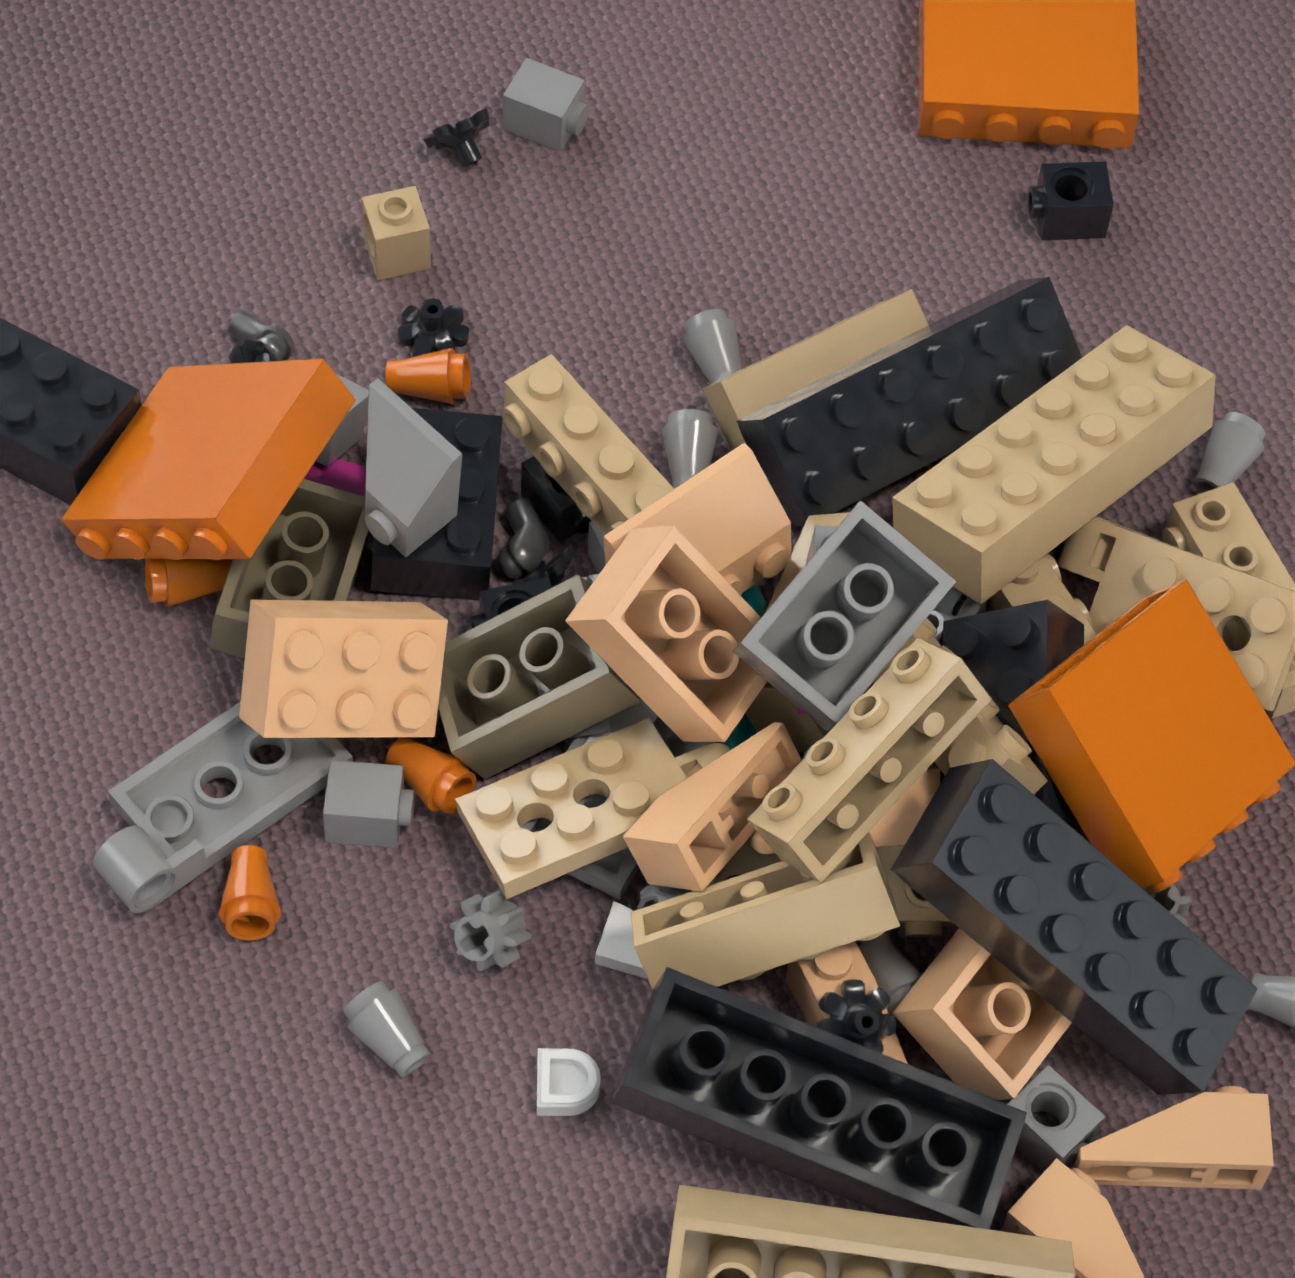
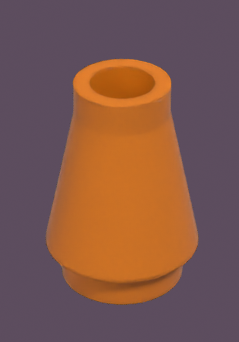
M453 348L403 360H388L385 371L386 386L395 394L455 404L456 399H467L470 395L471 367L468 354L455 353Z
M145 559V585L149 602H163L166 608L211 593L223 591L232 564L231 559Z
M410 737L398 738L387 752L386 764L403 766L404 781L412 790H415L417 796L433 812L456 813L458 809L455 799L471 793L475 789V774L469 771V766L453 755L418 743Z
M255 845L240 846L234 849L230 855L231 866L219 910V918L225 924L227 933L232 937L248 941L259 940L269 936L274 931L275 923L281 917V908L268 868L267 852Z

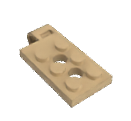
M1097 516L1064 541L1057 565L1068 571L1100 582L1089 611L1092 628L1096 634L1100 633L1145 596L1185 579L1189 582L1222 640L1223 629L1229 620L1235 617L1245 619L1251 630L1249 642L1238 651H1233L1229 648L1228 650L1263 709L1274 711L1295 655V591L1161 542V540Z
M648 717L455 800L460 818L505 898L509 899L627 848L628 846L623 836L660 795L731 749L722 743H711L674 758ZM593 794L603 795L608 798L602 805L593 808L578 804L581 799ZM536 818H545L552 821L547 828L537 832H531L528 829L522 828L525 823Z

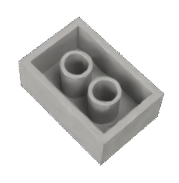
M860 500L732 652L828 732L849 711L851 704L867 690L957 581Z

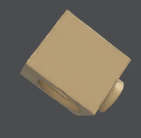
M416 186L362 197L364 240L377 280L431 269L430 227Z

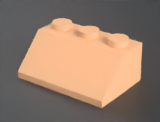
M745 443L603 536L606 565L632 528L674 525L740 596L763 578H771L777 575L786 566L788 561L791 560V522L754 453Z

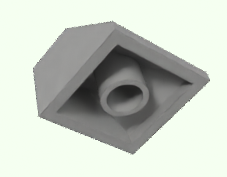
M377 378L369 385L365 523L371 534L384 545L391 543L401 554L407 557L457 516L462 453Z

